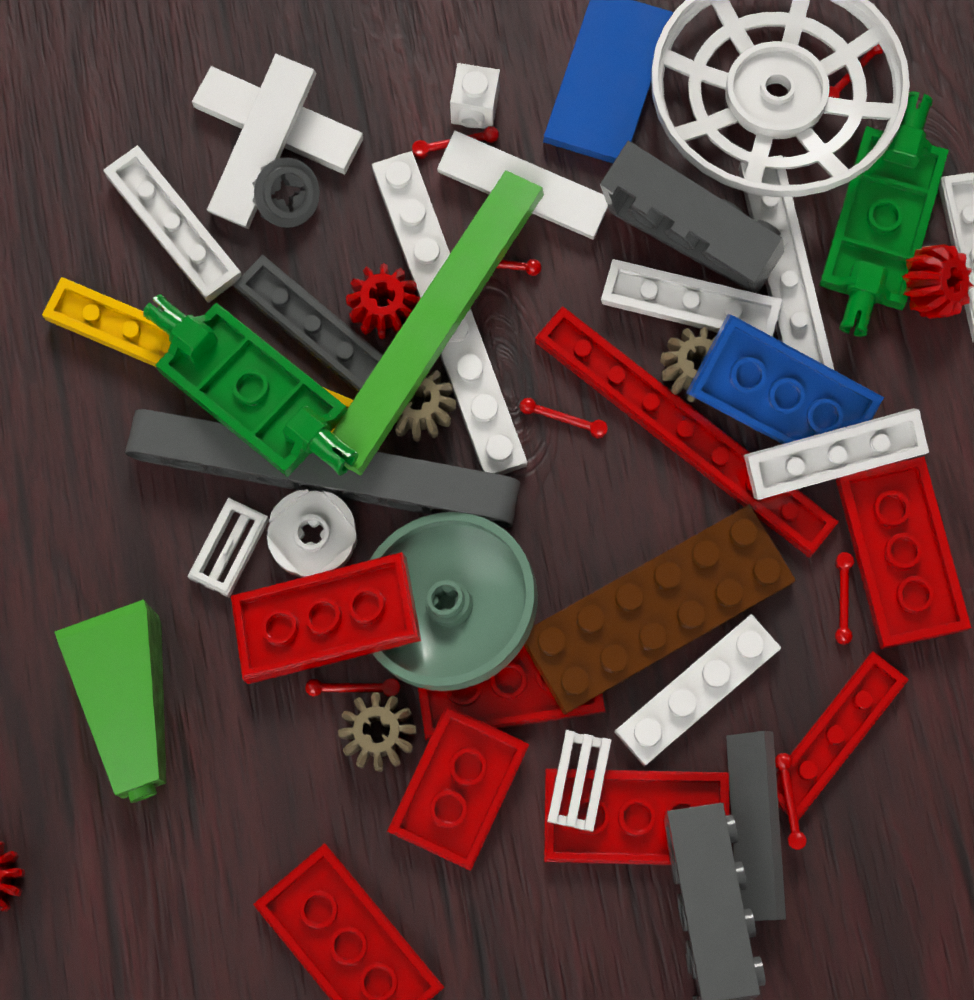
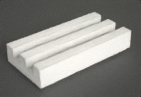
M228 498L187 577L230 598L269 521L268 516ZM235 511L241 515L210 575L207 576L203 572ZM252 519L255 522L227 577L222 583L219 579L249 520Z
M566 730L547 822L593 832L611 739L593 737V735H583ZM573 743L581 744L568 816L559 815ZM591 747L599 748V754L586 819H577Z

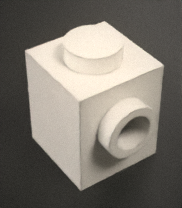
M457 63L450 100L451 124L482 129L494 125L500 91V69Z

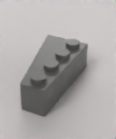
M629 140L600 183L612 215L750 292L759 293L784 253L783 238L780 237L781 233L776 227L763 220L755 221L744 214L735 204L720 199Z
M723 803L667 811L664 824L673 880L675 885L680 884L681 893L677 894L680 924L683 931H688L690 940L686 941L687 953H685L687 969L688 973H691L692 979H697L700 992L698 995H692V1000H755L760 995L759 986H765L766 980L761 957H753L749 939L756 937V927L751 908H743L740 890L747 889V882L742 861L734 862L731 844L738 841L733 815H725Z

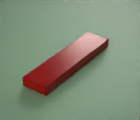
M874 651L866 657L790 754L792 766L789 770L798 821L909 680ZM777 770L778 807L788 815L780 770Z

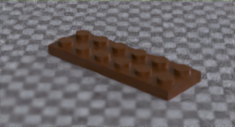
M749 504L534 625L524 647L565 715L793 584L796 579Z

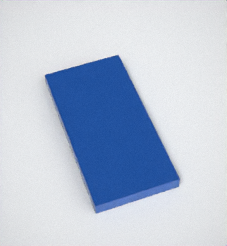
M590 0L544 134L543 143L614 163L627 141H633L651 86V71L655 47L664 26L674 12L634 0Z
M731 314L726 316L686 392L688 395L780 444L872 420L884 399L883 396Z

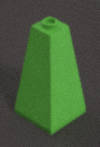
M141 600L55 631L59 647L113 792L122 799L129 797L131 803L156 795L155 787L166 783L162 627L159 615L145 600Z

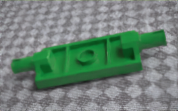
M909 92L907 108L899 130L886 152L868 170L849 181L820 279V287L849 295L839 329L849 334L856 318L857 322L853 336L864 337L867 335V328L875 303L901 311L905 307L908 296L903 295L907 285L902 276L908 273L906 260L913 258L915 250L922 248L949 152L948 149L932 145L926 139L924 127L933 99L929 95L924 94L921 103L919 102L918 108H916L920 92ZM866 126L854 166L874 148L884 131Z
M158 294L153 298V301L159 305L157 308L150 302L146 305L143 316L167 333L171 342L168 352L155 364L159 373L287 478L311 453L317 455L333 468L339 476L344 475L348 471V468L344 466L345 463L351 467L355 464L358 453L331 433L347 411L346 406L218 303H215L205 315L195 317L193 315L186 316L167 301V298L162 294Z

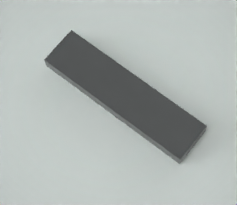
M263 254L233 285L241 296L357 393H359L383 356Z
M758 731L726 735L731 815H733L738 838L737 843H733L734 862L742 861L747 882V889L740 890L743 908H751L754 921L786 920L774 734L771 731Z

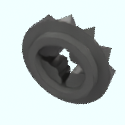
M275 159L261 167L257 179L252 182L254 186L252 202L261 213L260 217L275 226L289 228L301 225L313 215L318 206L320 190L317 178L306 164L297 159ZM282 180L286 186L300 187L299 191H295L294 194L288 196L289 204L287 206L284 199L271 198L275 191L281 189L280 182Z

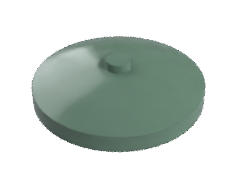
M444 512L424 516L407 523L391 534L377 548L370 560L403 552L406 556L421 641L372 653L375 658L400 680L419 688L437 691L458 690L474 686L504 669L517 656L527 641L534 625L538 605V591L533 569L516 540L494 522L477 515L460 512Z

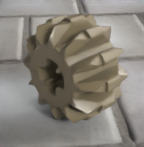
M706 326L700 329L698 337H695L689 328L682 331V340L671 337L667 343L669 351L661 355L660 363L667 367L662 371L661 377L663 381L676 380L671 389L674 395L679 394L683 388L688 390L697 373V370L693 369V359H699L702 363L714 339H707L708 329ZM687 394V401L689 403L694 402L695 398Z
M438 370L432 372L428 378L425 377L398 418L395 429L398 436L402 437L409 429H412L413 440L418 442L421 440V430L427 429L429 436L435 438L438 436V429L435 423L445 427L450 426L451 417L446 412L456 410V401L448 397L453 392L451 383L439 384L441 373ZM416 397L424 398L421 410L413 409L412 404L415 403Z
M374 692L371 696L372 707L366 708L364 701L358 697L354 700V703L360 714L356 716L349 711L343 712L342 718L347 723L352 724L353 728L339 729L338 736L341 739H355L343 748V752L346 756H351L362 750L356 762L358 767L364 768L370 756L374 757L375 771L382 772L384 767L382 757L388 755L391 763L397 767L401 764V761L395 753V749L399 748L406 753L412 752L413 746L408 741L401 739V736H413L417 733L414 725H400L412 715L409 708H404L393 714L398 705L397 697L391 696L385 707H381L380 694ZM381 721L384 729L390 730L388 737L384 734L382 735L384 741L380 743H374L371 735H365L367 727L372 730L371 723Z

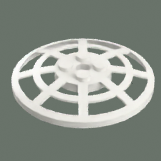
M685 0L664 26L655 47L651 71L652 98L658 119L669 140L685 159L702 173L726 186L750 194L770 197H801L831 190L848 183L868 170L886 152L897 135L906 111L910 87L908 63L901 42L891 24L869 0H830L849 11L868 29V31L847 44L842 37L829 27L806 17L810 0H793L789 13L761 12L738 18L729 0ZM712 4L723 27L718 29L704 42L694 61L671 51L674 41L685 25L700 11ZM762 27H785L782 42H765L755 46L746 31ZM801 32L808 33L821 40L835 53L819 61L808 50L798 46ZM730 39L740 56L734 61L729 73L706 66L714 52ZM878 44L886 55L892 74V103L866 102V78L858 58ZM665 67L689 77V102L696 121L674 127L664 99L663 78ZM843 67H846L852 83L853 101L828 97V76ZM701 82L726 90L725 95L728 108L708 116L702 101ZM774 83L781 84L786 87L788 94L776 97L771 95L766 90V87ZM823 113L848 117L841 131L826 144L822 142L812 129ZM861 119L888 120L884 133L874 148L852 168L848 169L834 155L851 139ZM739 123L743 128L756 135L752 152L731 143L719 130ZM707 136L724 153L748 164L745 177L741 178L729 174L707 162L690 148L686 142ZM796 136L808 151L806 154L793 157H768L773 139H787ZM818 163L831 176V178L802 185L761 183L765 168L795 169Z

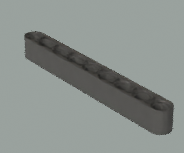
M146 409L135 410L125 451L128 457L143 462L293 490L327 491L342 499L428 515L444 512L473 514L490 520L501 528L513 526L521 484L517 479L505 475L376 452L361 476L349 469L344 475L339 476L333 468L317 455L311 453L287 478L222 423Z

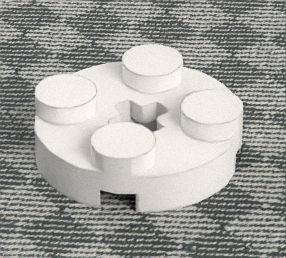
M298 490L284 497L271 512L270 524L267 530L268 547L275 561L291 575L302 578L341 568L351 558L357 544L355 520L346 503L335 494L327 491ZM306 524H309L312 528L318 525L324 528L320 533L322 540L319 543L308 542L304 544L301 541L305 535L302 528Z

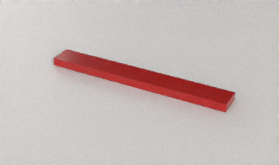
M562 306L535 337L537 345L743 507L750 504L756 516L808 558L814 554L839 521L798 489L760 500L755 499L744 455L750 452L683 399L674 395L670 389Z

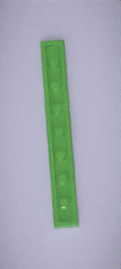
M505 170L333 430V435L358 453L355 464L351 467L345 463L344 466L360 476L363 474L544 196L543 187Z

